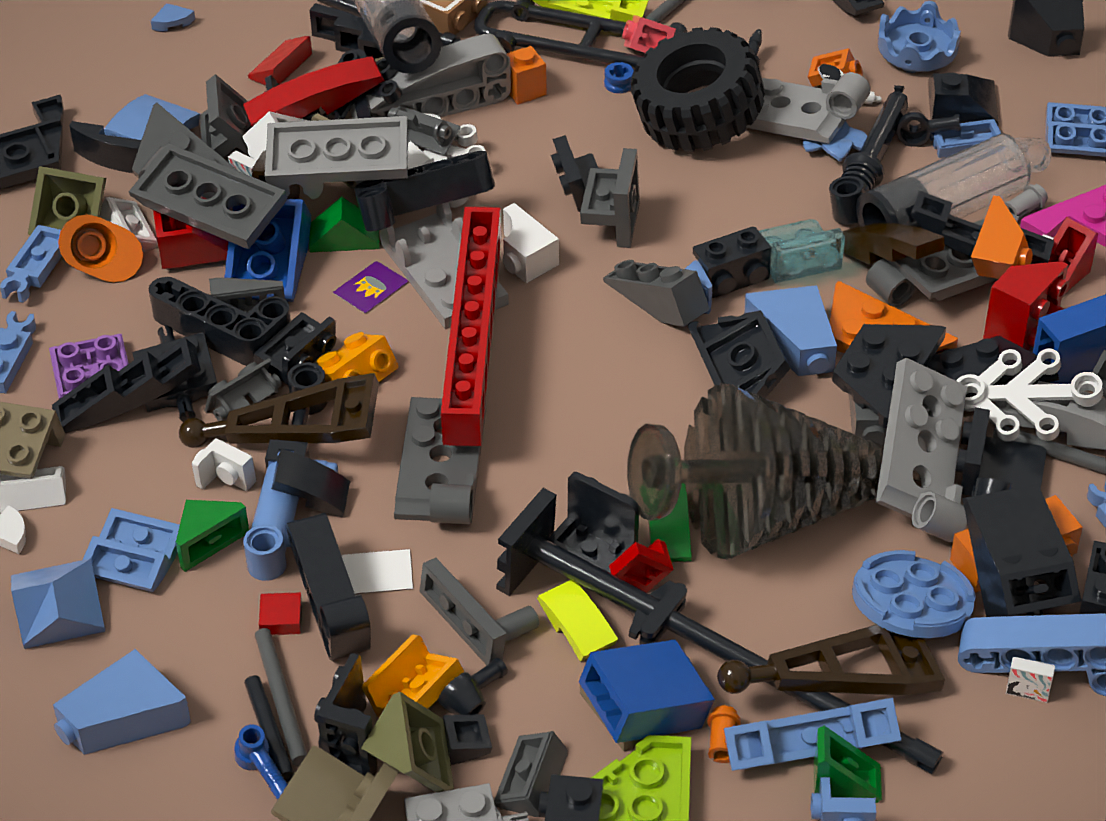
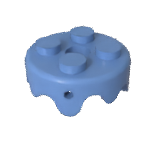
M925 1L915 11L907 10L903 6L898 7L890 20L888 15L882 14L879 26L878 47L882 56L889 63L902 68L906 72L915 73L938 70L950 64L957 56L961 30L958 29V23L955 18L944 21L939 14L937 4L933 1Z

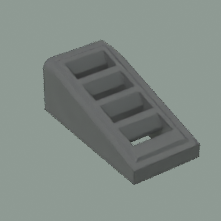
M240 278L209 279L211 296L246 313L260 301L267 298V294H274V297L285 299L283 281ZM252 296H259L260 300H253Z

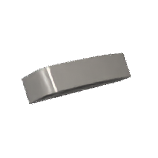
M482 34L441 47L440 55L434 64L426 70L414 74L397 71L395 76L389 79L396 81L402 89V96L398 101L386 103L383 98L367 95L372 118L388 117L389 110L398 106L424 114L428 113L444 117L501 102L508 97L511 90L509 56L498 38L493 34ZM353 104L349 112L352 118L356 119L358 117L355 104Z

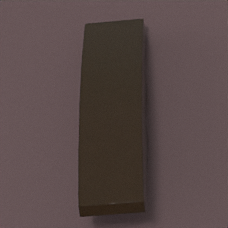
M873 223L826 236L825 244L870 265L882 258L891 262L906 257L917 260L943 251L944 236L919 227L897 223Z

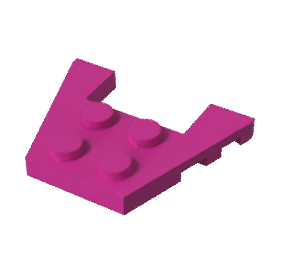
M1106 185L1025 216L1021 219L1020 228L1041 236L1044 234L1054 237L1065 218L1068 217L1098 233L1097 243L1106 247Z

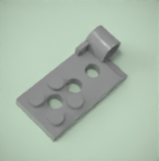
M854 72L843 74L838 81L824 78L821 81L822 89L783 82L778 79L762 78L765 88L764 104L755 122L746 127L829 144L847 119L853 118L870 95V85L863 76Z
M905 358L898 361L896 365L876 503L912 518V524L915 528L947 542H953L954 534L965 530L967 525L964 505L960 504L963 487L958 484L954 485L967 386ZM923 400L926 401L931 408V417L928 416V412L926 408L923 406ZM918 435L926 442V452L918 444ZM913 470L920 475L921 487L916 485L913 480Z

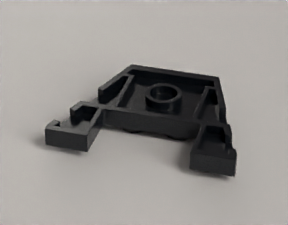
M61 95L32 102L33 112L39 122L38 124L0 134V189L37 179L39 166L61 170L64 115Z

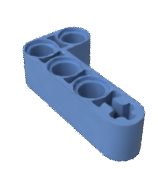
M1106 614L970 618L965 621L962 627L958 663L965 670L974 673H1008L1011 669L1013 657L1054 665V671H1086L1092 690L1097 694L1106 696Z

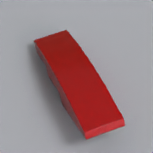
M370 56L306 73L273 87L244 103L243 106L252 127L269 111L302 119L322 107L328 115L383 82L384 78L375 59Z

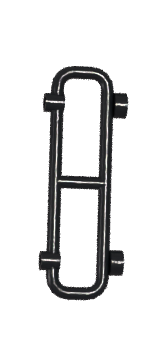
M507 0L492 1L481 9L474 23V30L478 36L482 34L495 35L506 53L513 52L516 46L525 48L532 46L535 50L610 64L622 62L630 65L632 68H636L640 59L644 60V56L593 47L601 31L623 34L626 22L536 6L532 0H516V2ZM508 13L512 14L519 21H525L530 17L588 29L580 44L494 29L488 27L487 24L494 14ZM675 22L670 25V27L676 28L675 33L680 31L687 32V28L681 23Z

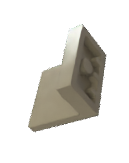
M0 402V474L31 479L35 475L45 446L61 447L65 432L55 410Z
M312 746L275 803L271 813L281 821H369L399 771L384 762L376 776L369 772L364 776L321 748Z

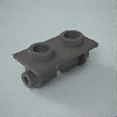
M393 107L388 113V117L407 116L408 143L411 141L416 146L446 155L461 128L460 125L406 107Z
M268 358L260 364L256 362L250 363L239 372L238 377L230 382L223 380L214 385L208 392L209 396L204 411L207 413L215 408L213 414L217 421H225L229 411L250 405L245 399L247 395L254 403H259L277 394L278 388L282 386V382L276 374L270 375L268 373L271 359Z

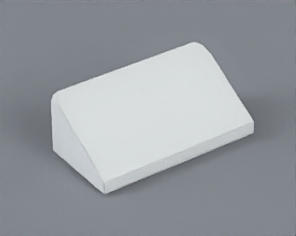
M105 197L100 218L126 228L135 234L141 243L143 252L157 248L158 242L136 201Z
M62 466L36 469L35 475L31 479L0 474V513L8 505L17 511L59 506L64 505L66 502L65 468Z

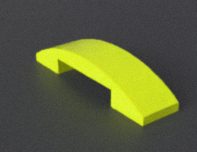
M649 0L532 1L542 7L627 22L628 20L632 21L634 15L643 18Z

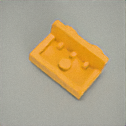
M363 332L350 335L344 340L345 345L341 348L328 352L317 359L318 365L325 372L326 382L375 373L378 382H380L399 366L385 335H369Z
M413 634L363 684L362 689L378 718L391 696L398 692L405 694L428 709L439 698L443 689L454 678L462 674L464 670L457 658L429 653L421 636Z

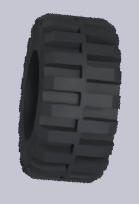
M701 27L692 28L691 32L684 33V31L674 33L675 36L670 39H662L658 42L656 48H650L644 54V60H639L631 78L632 96L646 133L660 145L665 144V147L676 151L682 148L685 152H695V149L702 148L703 151L713 149L712 146L729 143L735 135L738 137L742 135L747 129L746 126L752 125L757 119L758 113H760L763 107L765 88L757 60L749 43L731 31L725 30L722 32L721 29L710 27L709 30H703ZM703 86H707V87H705V88H703V89H701V90L694 91V92H689V91L694 90V89H696V88L703 87Z

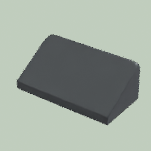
M554 731L518 737L494 799V805L497 808L517 813L527 811L529 816L539 817L541 791L549 792L551 774H561L568 755L566 746Z

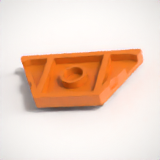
M838 281L835 285L830 326L837 344V350L842 353L846 352L863 324L930 325L841 281ZM946 332L945 339L936 352L943 349L957 348L958 338Z

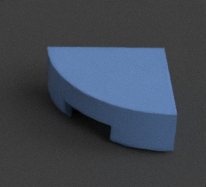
M166 3L151 20L152 30L165 32L168 31V27L181 24L182 27H186L195 20L194 10Z

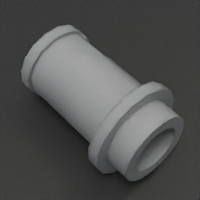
M1029 184L1025 186L1021 194L1005 202L1017 222L1034 209L1041 210L1048 200V195L1041 185Z

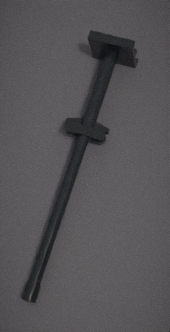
M545 488L540 490L498 538V544L505 547L506 550L497 559V570L505 573V575L496 584V589L508 596L514 592L539 562L634 613L629 637L636 640L640 635V645L658 642L668 629L725 661L739 660L748 667L767 665L768 663L767 659L681 614L685 607L687 587L684 584L668 581L648 594L547 540L554 532L557 494ZM774 681L766 682L776 688ZM783 691L818 711L851 705L827 692ZM901 731V741L881 744L930 774L936 771L942 760L941 756L944 753L919 738L914 739Z

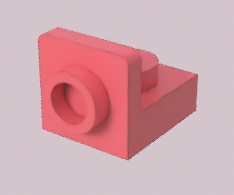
M634 15L632 21L628 20L626 22L622 39H625V47L646 53L650 48H656L658 42L662 39L672 38L676 28Z

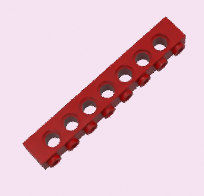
M500 207L464 208L441 406L443 445L481 446L502 241Z

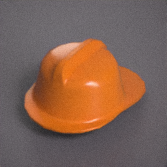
M86 214L75 216L66 222L60 231L58 240L60 254L66 263L79 271L98 279L115 283L126 281L134 276L141 267L143 259L141 243L135 234L126 228L100 217Z

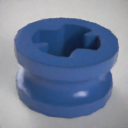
M622 62L609 64L604 72L605 88L613 93H625L631 90L633 68Z

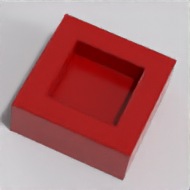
M301 592L260 594L259 629L267 628L271 631V635L301 634Z

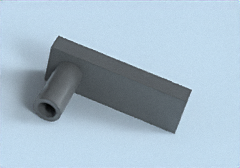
M437 558L423 563L419 592L486 665L495 657L503 661L505 642L539 627L538 615L531 606H526L494 620Z

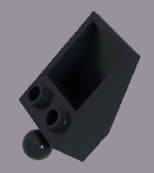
M1038 484L962 498L986 617H1003L1026 613V616L1043 615L1042 609L1082 602L1073 559Z

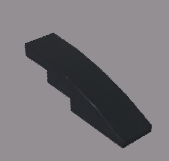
M314 3L309 10L312 36L335 41V49L337 51L347 52L349 50L361 49L368 57L372 56L374 59L384 57L376 23L346 11ZM399 35L395 38V40H405Z
M184 338L158 358L146 351L120 371H117L108 364L52 404V409L56 411L64 432L69 433L92 426L136 409L193 377L201 371L196 347L188 339Z

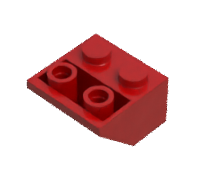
M153 210L162 269L227 260L229 241Z
M1060 261L1010 266L991 287L983 339L1000 335L1026 350L1034 347L1039 318L1063 310L1060 305L1069 285V282L1065 280L1068 264Z

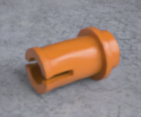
M721 705L715 707L707 718V724L711 728L708 756L710 759L714 757L713 761L728 763L730 761L723 728L741 725V719L737 715L736 709Z

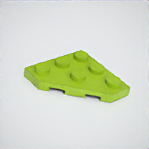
M648 735L636 744V750L621 761L615 759L591 778L603 779V796L599 821H689L691 737Z

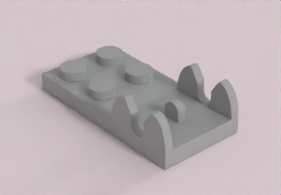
M407 116L267 124L266 183L285 190L287 196L290 194V185L292 184L301 185L303 192L308 197L316 199L323 191L324 182L408 178Z
M449 202L437 205L436 214L396 229L392 225L380 230L381 245L445 329L451 327L463 225L461 217L452 221ZM497 282L495 310L509 305L508 293L499 282Z

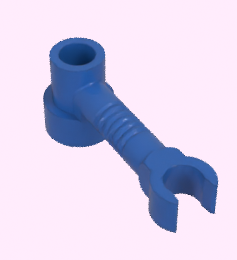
M254 724L246 725L240 730L239 738L235 742V761L243 769H258L278 800L288 784L269 755V744L263 729Z

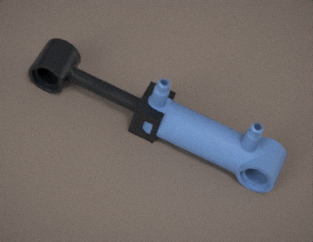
M311 362L297 364L288 373L289 393L326 382L323 368ZM328 401L294 411L291 425H306L308 415L321 412L326 407ZM272 439L269 441L265 456L266 474L252 527L246 532L243 541L247 570L255 579L262 581L273 580L282 575L286 569L285 553L287 547H291L286 523L294 521L299 497L273 490L271 487L277 458L281 449L310 458L308 442ZM314 460L338 472V464L327 462L326 460Z

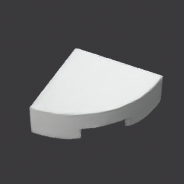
M8 505L0 514V546L19 554L26 543L25 525L20 513Z

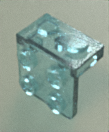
M809 219L759 230L772 247L770 275L775 283L842 269L845 236L840 228L823 231L818 221Z

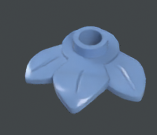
M845 121L829 144L803 139V146L806 152L824 149L836 160L842 161L848 155L851 148L861 150L867 134L859 129L849 127Z

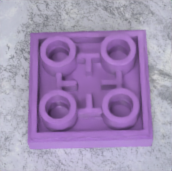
M122 333L102 335L95 339L75 343L67 342L60 346L49 348L59 399L108 364L117 371H120L129 364Z

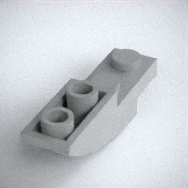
M1038 381L1037 384H1054V383H1048V382ZM1084 391V392H1082L1081 394H1082V395H1090L1091 393H1088V392H1085V391ZM1101 398L1097 404L1091 407L1081 406L1074 400L1032 401L1044 413L1051 414L1058 419L1060 432H1067V445L1106 450V399ZM1006 401L995 402V405L1005 415L1015 416L1019 420L1020 426L1035 428L1029 420ZM1046 424L1041 429L1048 431L1053 429L1054 426Z

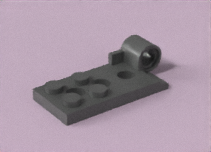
M169 143L166 147L162 146L139 172L138 181L129 190V195L143 206L246 249H250L288 200L286 191ZM179 180L187 181L183 186L174 187ZM207 192L216 193V195L210 199L200 198L204 193ZM241 204L246 205L240 211L229 210L231 207L239 206Z
M985 219L973 223L982 226ZM945 244L943 251L917 260L906 257L891 262L882 258L870 268L866 276V284L893 307H898L907 302L914 294L916 287L929 299L936 298L940 301L998 280L978 275L971 256L963 254Z
M411 397L395 496L394 519L430 521L431 523H472L482 443L481 446L443 445L442 434L436 432L442 429V398ZM485 403L483 432H484V424H485V416H486V403ZM441 455L449 457L444 462L432 460L434 457Z

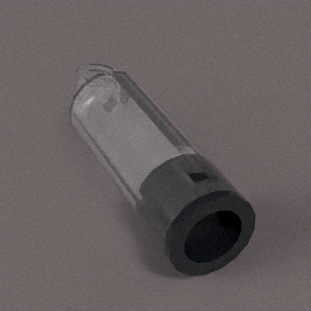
M353 0L382 55L393 69L400 73L414 74L422 72L434 64L441 51V35L420 0Z
M1005 133L990 137L860 194L856 204L859 225L897 223L922 228L911 216L919 190L952 202L950 215L963 218L990 206L993 195L1000 196L1003 200L1023 191L1025 186L1029 185L1032 173L1042 172L1048 167L1051 160L1050 146L1044 139L1014 138Z

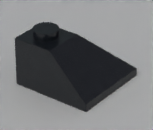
M1013 0L1008 30L1010 40L1047 57L1080 55L1084 34L1083 0Z
M933 73L928 79L930 119L952 117L954 114H960L961 123L995 119L997 125L999 124L994 80L956 73Z

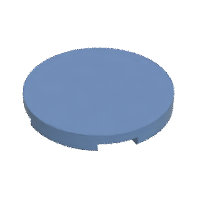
M907 550L887 551L873 555L863 561L862 567L854 577L852 586L853 600L859 610L880 627L909 637L938 638L958 632L962 629L965 621L972 617L976 598L974 588L968 578L950 563L943 561L941 564L924 558L915 557L916 551Z

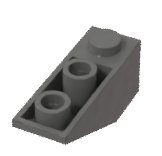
M625 260L615 265V270L603 277L604 283L661 323L685 327L710 309L698 273L694 270L680 269L679 266L666 267L659 266L656 263L645 264L634 262V260Z

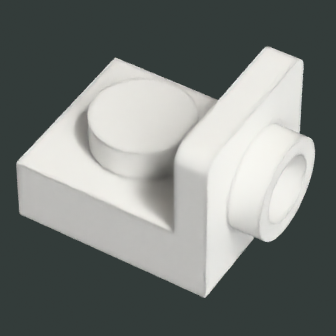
M217 438L205 449L200 450L192 462L195 483L201 489H204L217 476L224 483L235 485L245 491H248L256 483L252 456Z

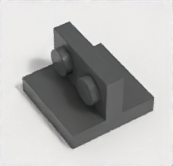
M215 74L206 81L208 109L200 114L201 140L221 157H227L236 147L249 156L248 147L242 137L252 128L243 106L248 101Z
M623 148L619 169L590 168L580 211L581 224L616 226L617 247L631 248L640 205L637 149Z

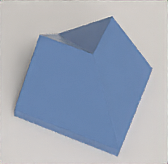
M91 558L11 575V593L24 649L105 632Z

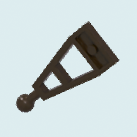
M375 373L339 378L229 411L225 421L205 423L201 419L190 418L181 424L179 438L188 447H199L208 438L226 436L229 444L269 443L270 439L308 443H340L371 438L379 382ZM335 399L331 425H288L291 412ZM272 418L271 425H249Z
M877 624L770 654L767 665L748 667L742 661L729 660L721 665L717 674L720 687L731 694L743 692L751 683L774 681L778 691L900 696L942 691L945 683V678L924 638L897 634ZM878 645L892 674L844 673L836 656ZM818 662L822 672L790 671L789 669Z

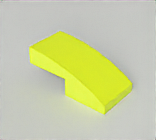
M569 580L538 595L537 600L556 632L562 630L580 662L587 659L591 652L602 651L616 644L618 638L594 602L575 581Z

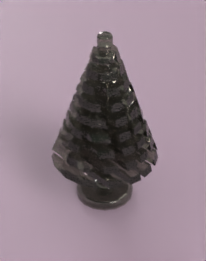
M720 384V386L715 385L707 390L708 399L701 397L694 410L695 427L690 424L688 426L684 445V460H681L680 450L674 435L667 427L659 424H644L640 427L631 441L628 454L627 481L629 495L638 503L639 515L642 519L657 521L668 516L678 502L682 484H686L688 513L694 529L700 528L701 544L710 554L717 552V558L727 560L761 547L768 542L778 540L787 534L800 531L809 525L819 523L827 517L841 514L846 509L860 506L866 500L876 499L884 448L875 441L869 439L867 441L856 434L827 424L817 418L806 416L797 410L785 408L780 403L764 399L762 396L752 392H747L731 384ZM913 470V480L919 481L921 480L920 475Z

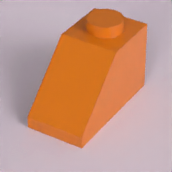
M529 46L507 53L511 69V90L509 95L516 104L546 96V63L535 49Z
M993 195L971 259L978 275L999 279L1010 266L1031 264L1032 249L1029 248L1024 232L1002 198Z

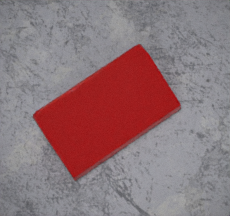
M310 36L284 41L248 74V79L266 85L265 78L272 75L278 84L282 83L312 55Z

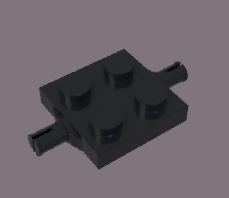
M165 325L167 336H165L163 327H160L157 331L161 344L134 351L132 354L134 360L146 351L158 358L184 338L195 345L201 371L171 391L145 403L147 412L166 407H177L179 418L184 422L187 420L186 411L189 418L196 417L192 403L201 397L208 396L209 390L218 382L204 333L201 332L175 340L173 328Z

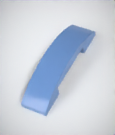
M893 698L723 728L731 771L815 757L817 730L824 725L858 749L901 741Z

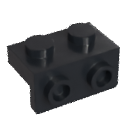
M566 135L552 139L557 153L551 154V158L557 174L564 173V175L559 176L565 196L572 194L577 210L580 212L590 168H598V165L592 153L574 159Z
M754 226L693 246V255L701 264L712 284V298L770 279L772 247Z
M301 312L254 353V362L260 364L270 358L271 363L268 373L271 375L276 374L282 382L288 385V373L292 367L305 362L313 363L322 354H326L333 349L337 340L336 320L329 316L320 324Z
M551 774L549 792L541 791L539 817L545 818V821H599L603 796V779Z

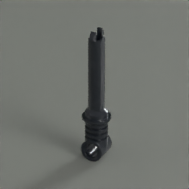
M894 86V92L888 96L860 152L847 156L843 162L842 176L835 179L829 186L832 215L834 220L840 224L858 223L856 213L857 199L860 194L879 186L884 178V169L881 161L897 131L899 120L908 109V98L903 93L904 86Z

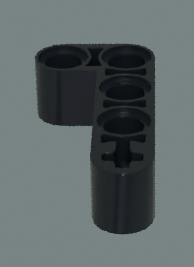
M475 151L408 169V178L365 180L355 185L354 188L365 230L378 231L394 225L396 222L395 216L487 192L495 187V181L487 152Z
M172 277L157 278L149 285L152 313L156 322L163 326H171L173 331L185 337L203 332L208 348L245 366L253 363L254 353L291 322L289 304L280 297L265 298L246 313Z
M321 513L286 523L289 543L329 659L335 660L349 656L351 653L356 654L370 650L371 627L363 597L354 593L327 514Z

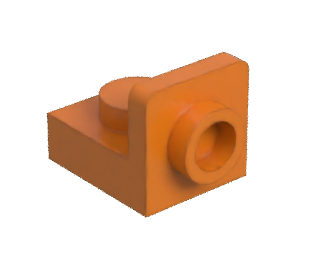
M847 48L814 56L808 73V79L812 87L821 85L823 79L819 74L818 67L822 64L833 65L843 73L854 72L862 76L863 72L860 62L854 59L850 49Z

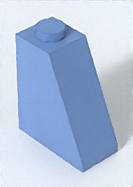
M817 285L745 294L744 313L760 310L763 312L791 370L796 375L805 376L833 372L837 344Z
M136 649L53 704L57 723L54 724L56 733L66 745L73 743L84 755L180 729L191 723L186 696Z

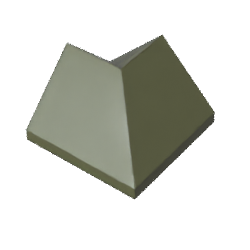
M39 166L28 235L32 234L37 225L62 230L66 222L75 216L88 214L100 217L106 178Z
M401 692L393 694L361 749L436 793L454 790L443 719Z

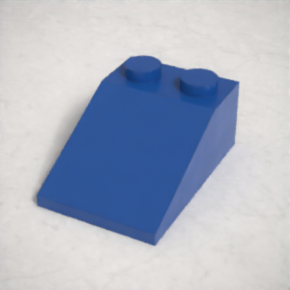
M288 199L250 249L229 242L224 278L283 281L285 300L287 302H294L308 250L312 217L304 200ZM246 205L235 206L232 211H240ZM267 294L266 296L267 298L274 297V294ZM252 296L253 300H260L259 296Z

